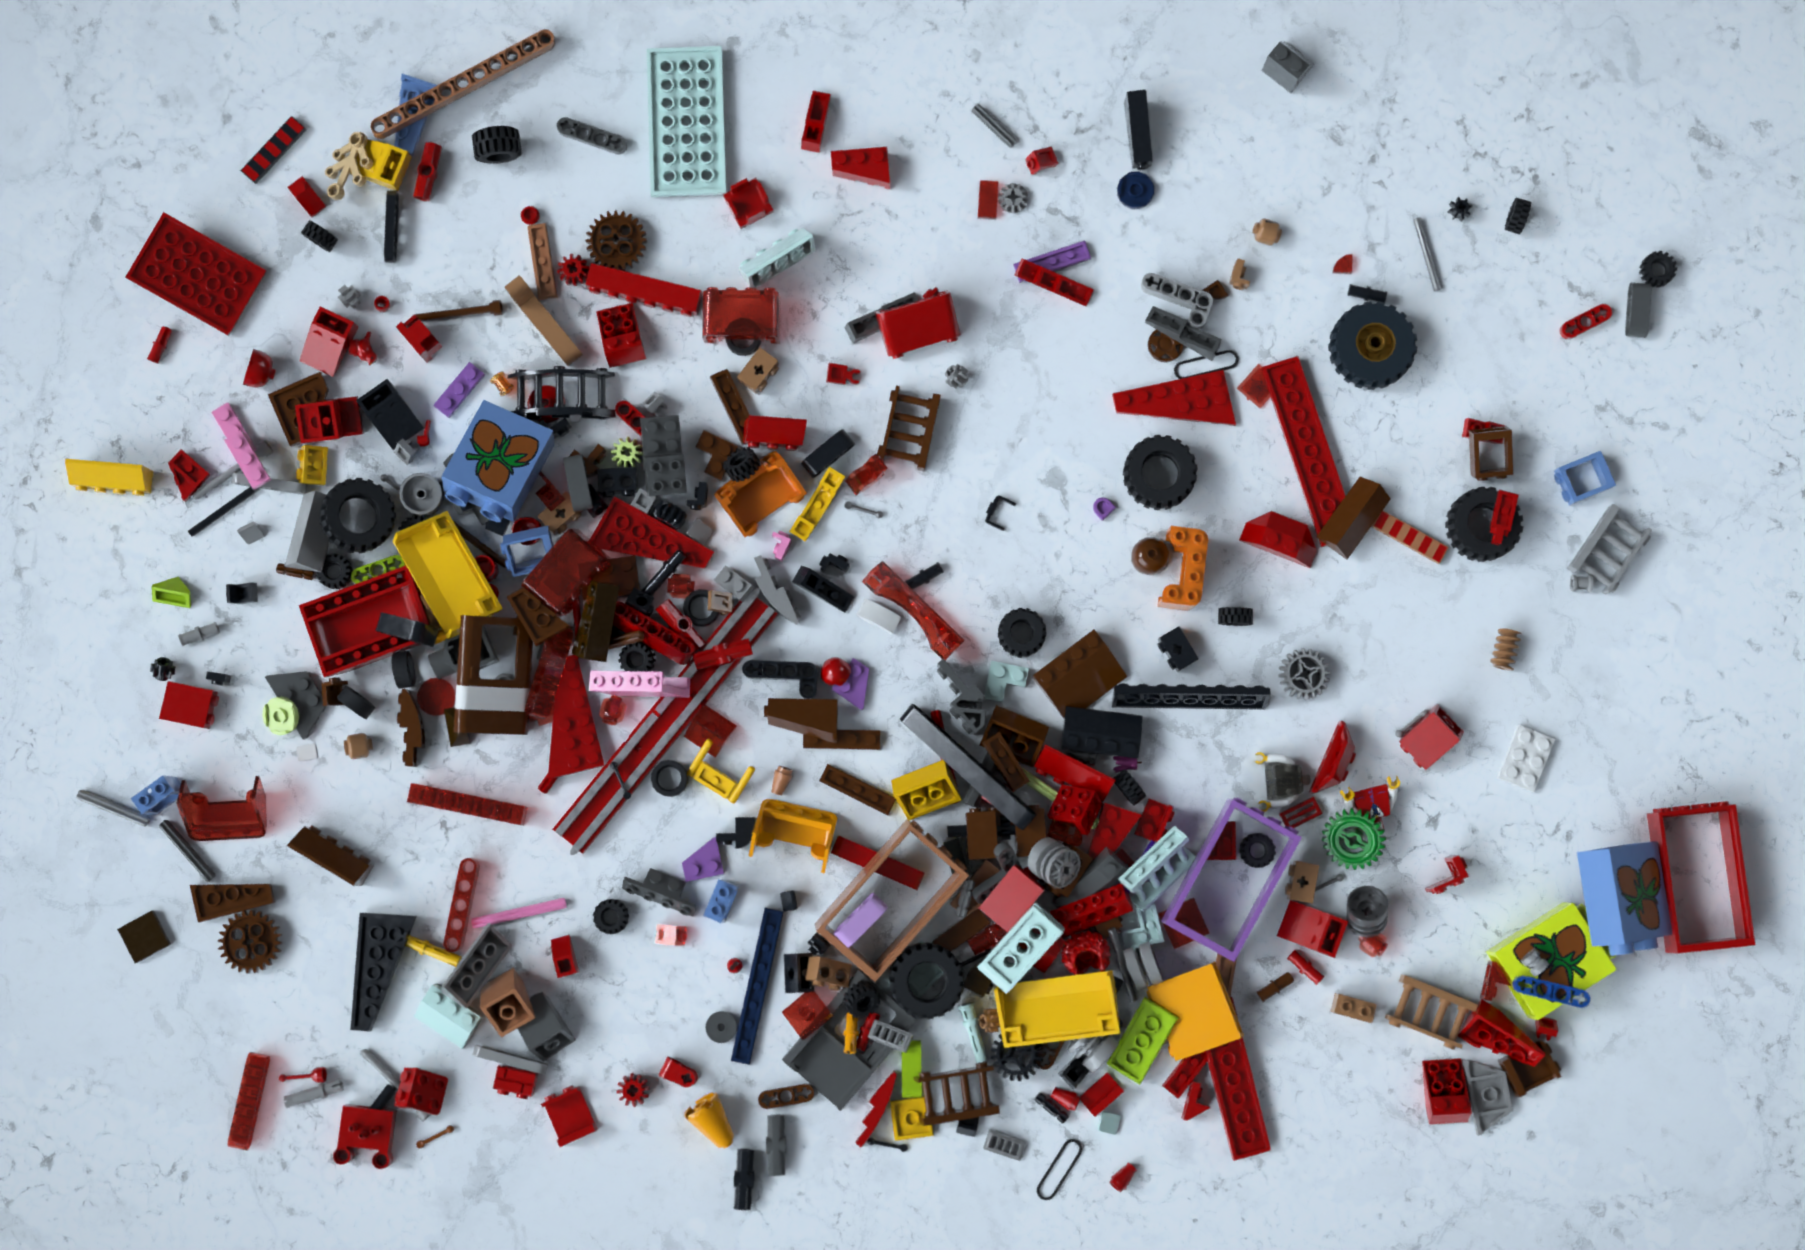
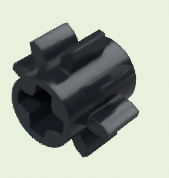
M1457 197L1456 203L1453 201L1449 203V206L1452 208L1447 213H1451L1453 216L1452 220L1456 218L1462 222L1464 216L1469 217L1471 215L1468 210L1473 206L1468 204L1467 198L1460 200V197Z
M160 657L155 659L154 664H151L150 672H153L152 677H155V679L166 681L171 679V675H175L176 667L173 666V661Z
M818 932L807 942L811 946L808 950L814 955L819 953L822 956L831 946Z

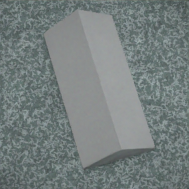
M316 490L303 494L285 567L322 572L330 544L328 536L324 535L322 531L323 527L320 525L319 520L320 508L326 494Z
M488 923L443 984L442 993L467 1009L509 952L512 945Z

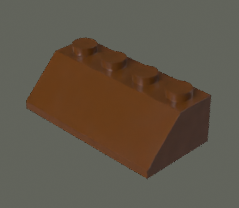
M313 825L311 827L304 826L288 843L287 846L353 886H362L374 865L370 864L371 860L363 855H360V857L353 853L355 850L347 845L340 846L337 844V839L330 835L325 837L320 834L321 830Z

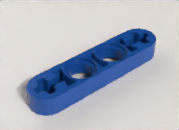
M1517 976L1513 980L1512 986L1514 990L1521 994L1580 1008L1587 1007L1590 1003L1589 993L1581 989L1527 976ZM1524 979V983L1532 985V993H1530L1531 988L1523 987L1521 990L1518 982H1522ZM1541 983L1547 987V991L1543 995L1537 992V986ZM1560 988L1566 991V996L1562 1000L1556 996V992ZM1571 990H1573L1572 995L1580 996L1582 993V997L1585 1000L1579 1004V1000L1571 998Z

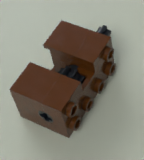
M1028 805L1036 813V816L1025 830L1019 829L997 808H988V811L981 812V808H971L968 813H965L966 825L947 826L948 838L967 836L968 860L996 858L994 849L997 846V836H1001V840H1011V835H1015L1016 856L1027 857L1034 845L1041 839L1046 838L1044 808H1040V805Z

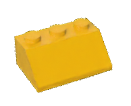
M944 760L891 780L893 795L908 820L962 800L953 774Z

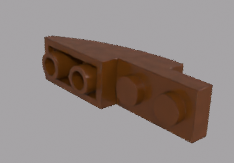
M402 689V692L398 695V704L401 705V709L397 714L399 727L407 728V732H404L403 741L406 743V751H403L402 761L407 767H416L417 748H425L424 724L419 707L410 690Z

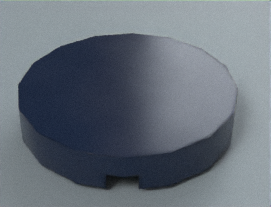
M1132 171L1124 175L1117 186L1119 201L1130 209L1146 207L1154 195L1153 182L1149 176L1139 171Z

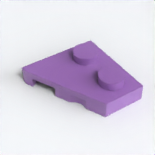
M853 658L849 663L851 673L848 680L841 686L834 685L831 690L860 710H863L869 668Z
M716 837L712 838L682 862L686 882L724 874Z

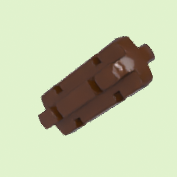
M278 563L276 568L278 574H286L297 578L304 577L307 580H313L315 571L285 567V564Z

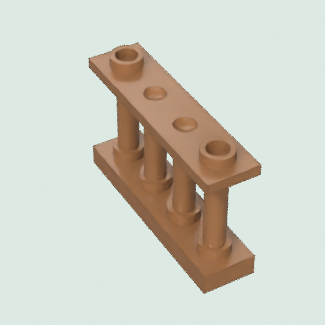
M1401 974L1398 982L1403 983L1404 990L1394 1016L1385 1015V1018L1390 1020L1389 1024L1398 1028L1403 1025L1443 1041V1046L1455 1050L1456 1047L1462 1049L1463 1045L1457 1043L1456 1039L1466 1013H1469V1010L1476 1012L1478 1004ZM1414 989L1422 991V998L1413 1022L1410 1024L1402 1021L1401 1018L1411 991L1414 992ZM1435 996L1440 998V1006L1431 1030L1427 1031L1419 1026L1429 999ZM1453 1003L1458 1005L1457 1009L1459 1011L1447 1039L1437 1034L1447 1007Z

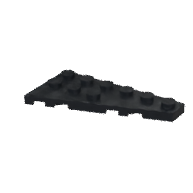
M359 913L350 1030L372 1031L417 916Z

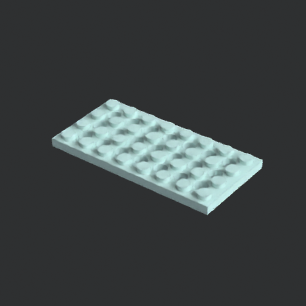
M722 46L647 49L651 197L723 195L727 193ZM701 62L709 64L706 70H700L698 66ZM665 63H669L672 66L667 72L661 70V66ZM682 63H689L690 68L687 71L680 69ZM702 80H707L710 84L707 88H701L699 83ZM666 81L672 83V87L668 90L662 88V84ZM683 81H689L691 83L688 89H682L680 87ZM703 98L710 100V104L706 107L699 104ZM689 99L691 105L689 107H682V100ZM664 100H671L673 102L669 108H664L662 103ZM707 116L711 119L707 125L700 123L702 117ZM685 117L692 119L691 124L688 126L681 123ZM671 118L673 123L671 126H664L663 120ZM686 135L692 137V141L689 144L682 142V138ZM709 135L711 141L709 143H702L701 137ZM666 136H671L674 139L670 145L663 143V139ZM704 153H709L712 158L710 161L704 162L701 156ZM668 154L674 156V160L671 163L664 162V157ZM685 154L693 156L690 162H684L682 158ZM706 171L712 173V177L709 180L702 178V174ZM686 172L693 174V178L690 181L683 179V175ZM673 173L675 177L672 181H666L664 179L665 174Z

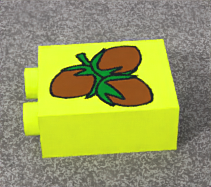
M1562 902L1486 951L1526 1016L1534 1020L1541 1019L1563 1005V1003L1516 992L1512 984L1517 976H1527L1586 990L1617 970L1611 962L1617 955H1610L1608 945L1592 947L1586 906L1582 903L1575 906L1572 902ZM1534 948L1540 953L1541 959H1545L1549 963L1548 967L1537 976H1533L1530 973V968L1520 962ZM1524 979L1522 982H1518L1521 990L1523 987L1531 988L1530 993H1532V985L1524 983ZM1539 984L1537 986L1538 994L1543 995L1546 993L1547 987L1545 984ZM1563 988L1557 990V998L1560 1000L1565 998L1566 991ZM1571 990V998L1576 996L1572 995L1573 990Z

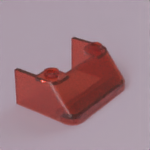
M255 776L253 789L246 793V800L209 802L207 796L203 793H190L186 780L181 781L176 804L190 839L194 841L261 838L266 834V794L260 776Z

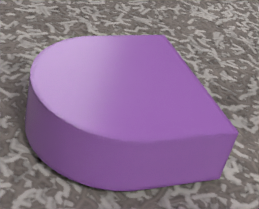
M1104 497L1098 498L1093 504V511L1101 521L1116 508L1109 499Z

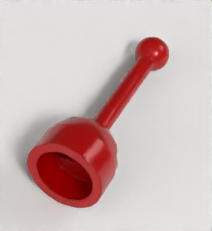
M317 1067L313 1069L311 1074L291 1076L282 1074L279 1076V1081L285 1082L290 1079L311 1078L314 1082L324 1083L327 1080V1071L325 1067Z

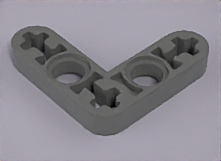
M1001 842L994 849V854L1002 870L972 891V896L978 904H982L997 886L996 884L1000 883L1014 864L1023 869L1008 842Z

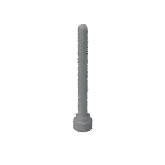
M266 440L259 443L256 448L257 450L254 451L258 458L261 456L268 457L274 452ZM238 463L193 493V498L196 500L232 477L233 473L239 472L241 468Z
M363 1049L361 1052L362 1056L398 1091L400 1081L369 1050ZM416 1110L417 1117L422 1122L431 1115Z

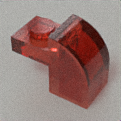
M875 454L862 467L853 471L845 482L857 496L882 478L888 468L883 460Z

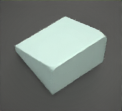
M1102 1111L1097 1130L1116 1135L1121 1116Z

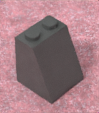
M1280 41L1268 55L1261 71L1289 93H1292L1314 66V63L1287 42Z
M540 992L530 998L535 1018L517 1029L529 1051L544 1062L576 1039L549 997Z

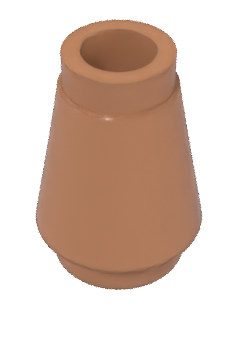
M778 766L775 769L772 793L782 796L793 777V770L784 766Z

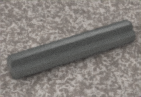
M976 104L973 107L972 113L1009 148L1016 144V138L980 104Z

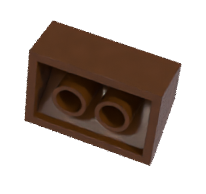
M996 705L979 746L984 747L983 741L1000 732L1017 761L1033 767L1046 738L1049 726Z

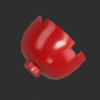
M253 349L243 385L258 388L266 385L269 379L273 380L276 369L273 368V361L269 355Z

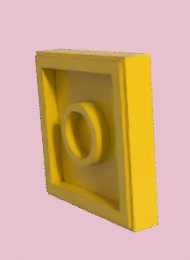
M924 1096L922 1098L890 1101L895 1141L934 1136L932 1125L923 1126L919 1123V1116L924 1115V1112H926Z

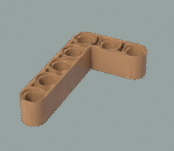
M520 275L505 286L511 298L567 366H570L583 355L536 298Z

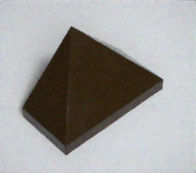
M455 707L444 709L450 746L470 744L468 733L454 732Z

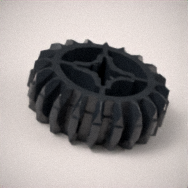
M1000 1034L999 1038L1001 1041H994V1044L998 1047L991 1048V1051L996 1053V1055L991 1056V1059L997 1060L993 1063L994 1067H999L997 1073L1001 1074L1004 1072L1003 1078L1005 1079L1010 1075L1011 1081H1014L1017 1076L1019 1082L1022 1081V1075L1027 1080L1029 1079V1072L1035 1075L1036 1072L1033 1068H1041L1040 1065L1036 1064L1037 1061L1043 1062V1058L1038 1057V1055L1043 1054L1044 1051L1037 1050L1042 1044H1032L1021 1048L1018 1046L1009 1047L1008 1054L1004 1055L1003 1058L1004 1045L1002 1035ZM1016 1050L1021 1053L1019 1060L1013 1057ZM1032 1051L1031 1060L1029 1064L1025 1066V1058ZM1016 1062L1020 1070H1010L1005 1064Z

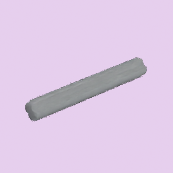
M79 790L76 796L80 801L141 826L149 824L150 817L85 790Z

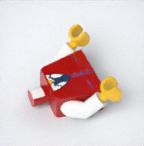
M1388 776V786L1383 784L1353 792L1348 787L1349 791L1347 794L1341 790L1340 794L1344 798L1347 812L1350 813L1352 807L1356 814L1360 808L1362 809V815L1369 811L1368 818L1376 816L1374 824L1381 822V826L1378 829H1384L1381 817L1389 816L1390 812L1394 809L1397 790L1400 786L1398 776H1396L1394 782H1391V778Z

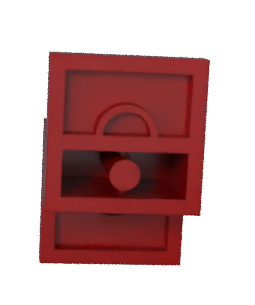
M358 396L295 405L300 442L309 443L364 434L360 406L356 402Z

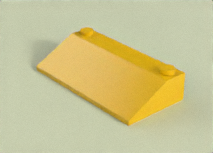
M448 511L396 532L393 543L447 639L460 634L461 615L491 617L503 609Z
M1113 970L1017 982L1007 994L998 986L994 990L1004 1048L1120 1034Z

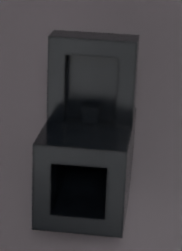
M735 817V833H716V841H721V845H732V841H735L736 849L749 845L756 817Z

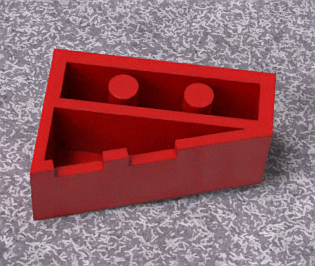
M887 147L831 151L833 176L890 189Z
M1103 803L1098 818L1099 822L1094 830L1087 854L1094 860L1106 847L1114 853L1139 820L1141 814Z

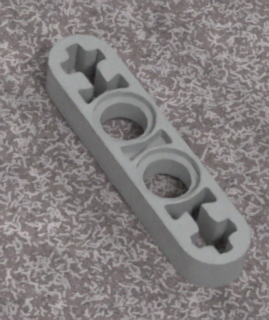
M233 473L231 483L251 486L244 474ZM271 478L269 482L259 488L303 495L305 494L306 484Z
M475 1045L472 1053L476 1057L539 1074H546L548 1064L480 1045Z

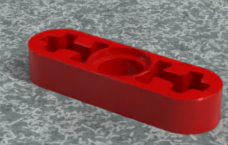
M1600 304L1574 317L1560 327V335L1564 339L1569 340L1606 322L1612 316L1611 307L1607 304ZM1600 309L1601 311H1606L1604 316L1601 315L1595 319L1594 316L1600 312ZM1588 317L1591 321L1590 326H1583L1581 318ZM1575 325H1577V327H1578V328L1574 329L1571 333H1570V332H1568V333L1565 332V330L1567 329V327H1568V328H1571V327H1573V326H1575Z

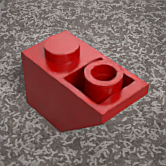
M570 935L552 939V958L557 978L579 973Z

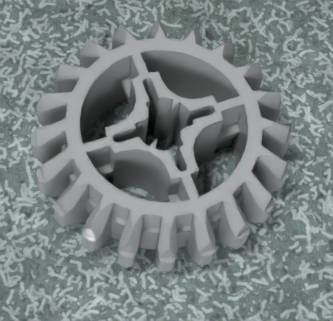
M1304 648L1300 649V654L1297 650H1294V657L1290 653L1287 654L1288 660L1283 659L1281 661L1286 666L1279 667V670L1284 671V673L1278 674L1279 678L1284 677L1280 685L1286 683L1287 687L1284 688V691L1286 692L1291 689L1292 691L1289 696L1292 697L1297 693L1296 699L1298 700L1301 699L1302 694L1304 700H1308L1309 694L1312 699L1316 698L1315 692L1319 695L1323 693L1320 687L1327 689V685L1323 682H1330V679L1325 677V675L1331 674V671H1325L1324 669L1329 664L1323 665L1322 662L1325 660V657L1318 659L1317 657L1320 653L1316 652L1312 655V649H1309L1307 654ZM1302 659L1312 661L1316 667H1307ZM1296 661L1297 673L1290 676L1291 665ZM1302 669H1304V672L1313 671L1306 676V679H1304L1305 677L1296 678V676L1303 672ZM1319 672V680L1313 687L1312 676L1314 673ZM1301 681L1307 687V690L1296 687L1293 682Z

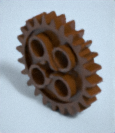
M617 210L614 211V215L607 211V217L600 214L601 220L594 219L596 225H589L592 232H586L587 236L590 237V239L585 240L586 244H590L586 249L587 251H592L589 256L591 258L596 257L594 260L595 264L601 262V266L607 265L609 268L614 267L618 270L619 267H622L624 271H626V265L633 268L632 262L639 263L637 257H644L641 250L647 249L646 246L642 245L647 243V239L642 238L647 235L645 231H641L644 228L643 225H637L639 220L638 218L632 220L633 216L631 213L626 217L625 211H622L621 215H618ZM625 228L631 230L628 235H622L621 231ZM605 229H611L612 231L609 235L605 236L602 234ZM616 238H619L620 241H618L617 244H614ZM605 247L612 248L609 254L602 253ZM624 247L631 248L627 254L621 253V250Z
M250 910L249 915L247 911H242V917L239 913L234 914L235 920L228 918L230 925H222L226 931L219 932L223 936V939H218V942L223 943V946L218 948V950H224L221 957L228 958L225 964L232 962L231 969H235L238 966V972H242L244 968L246 974H249L251 969L254 973H258L259 968L266 970L265 963L269 966L273 965L270 959H278L274 953L281 952L277 945L283 944V942L278 941L277 938L281 937L282 934H276L280 927H273L275 920L268 921L269 915L262 917V911H258L256 915L254 910ZM256 925H259L262 929L260 935H256L254 932ZM237 929L242 931V938L240 940L235 936ZM253 939V943L247 944L248 940ZM260 944L265 946L264 954L258 952ZM241 948L245 949L246 951V957L244 959H242L239 956V951Z

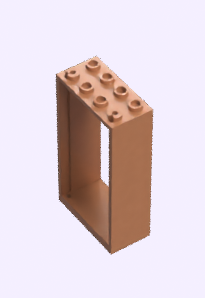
M906 819L814 923L816 931L875 982L969 876L966 872L968 868L958 858L953 860L951 852L943 845L941 847L937 846L938 842L929 833L925 835L922 827L914 820L910 822ZM911 832L953 868L955 872L875 963L872 964L852 946L846 947L834 935V930L828 924L908 833Z

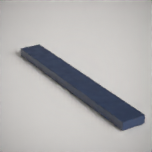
M770 908L764 909L731 1061L750 1065L784 911Z

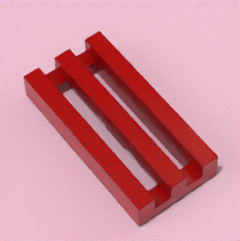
M1311 797L1279 813V816L1282 818L1285 826L1295 828L1323 813L1315 798ZM1311 802L1313 803V806L1286 818L1285 815ZM1316 809V813L1292 825L1289 824L1290 821Z

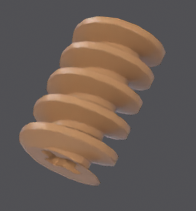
M1506 628L1498 629V633L1502 636L1496 637V641L1499 643L1494 644V648L1498 651L1492 652V655L1496 658L1490 659V662L1496 668L1514 671L1509 664L1516 663V661L1511 659V656L1518 655L1513 649H1519L1515 642L1521 641L1517 634L1522 633Z

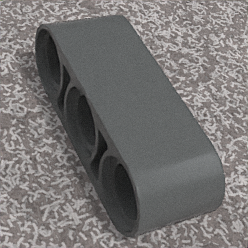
M1631 282L1629 285L1625 324L1626 336L1646 338L1648 335L1651 284Z
M583 454L563 458L574 512L593 508Z

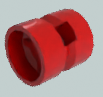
M486 555L476 556L475 560L488 583L493 582L499 574L497 563Z

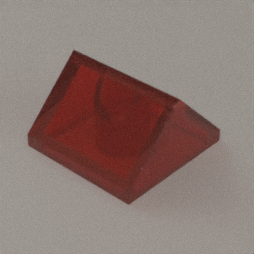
M704 705L693 718L684 737L702 748L707 739H711L713 744L708 753L716 758L737 726L707 705Z

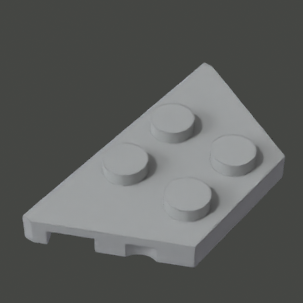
M1464 1059L1462 1064L1476 1135L1480 1136L1489 1127L1494 1126L1501 1118L1513 1111L1505 1071Z

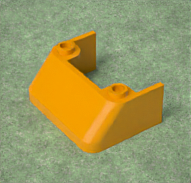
M766 799L762 802L758 813L748 857H753L756 845L768 847L776 839L811 847V855L818 860H823L821 873H825L835 833L837 816L832 812Z

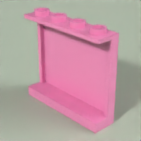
M590 671L589 691L631 697H689L690 678L663 677L664 672Z

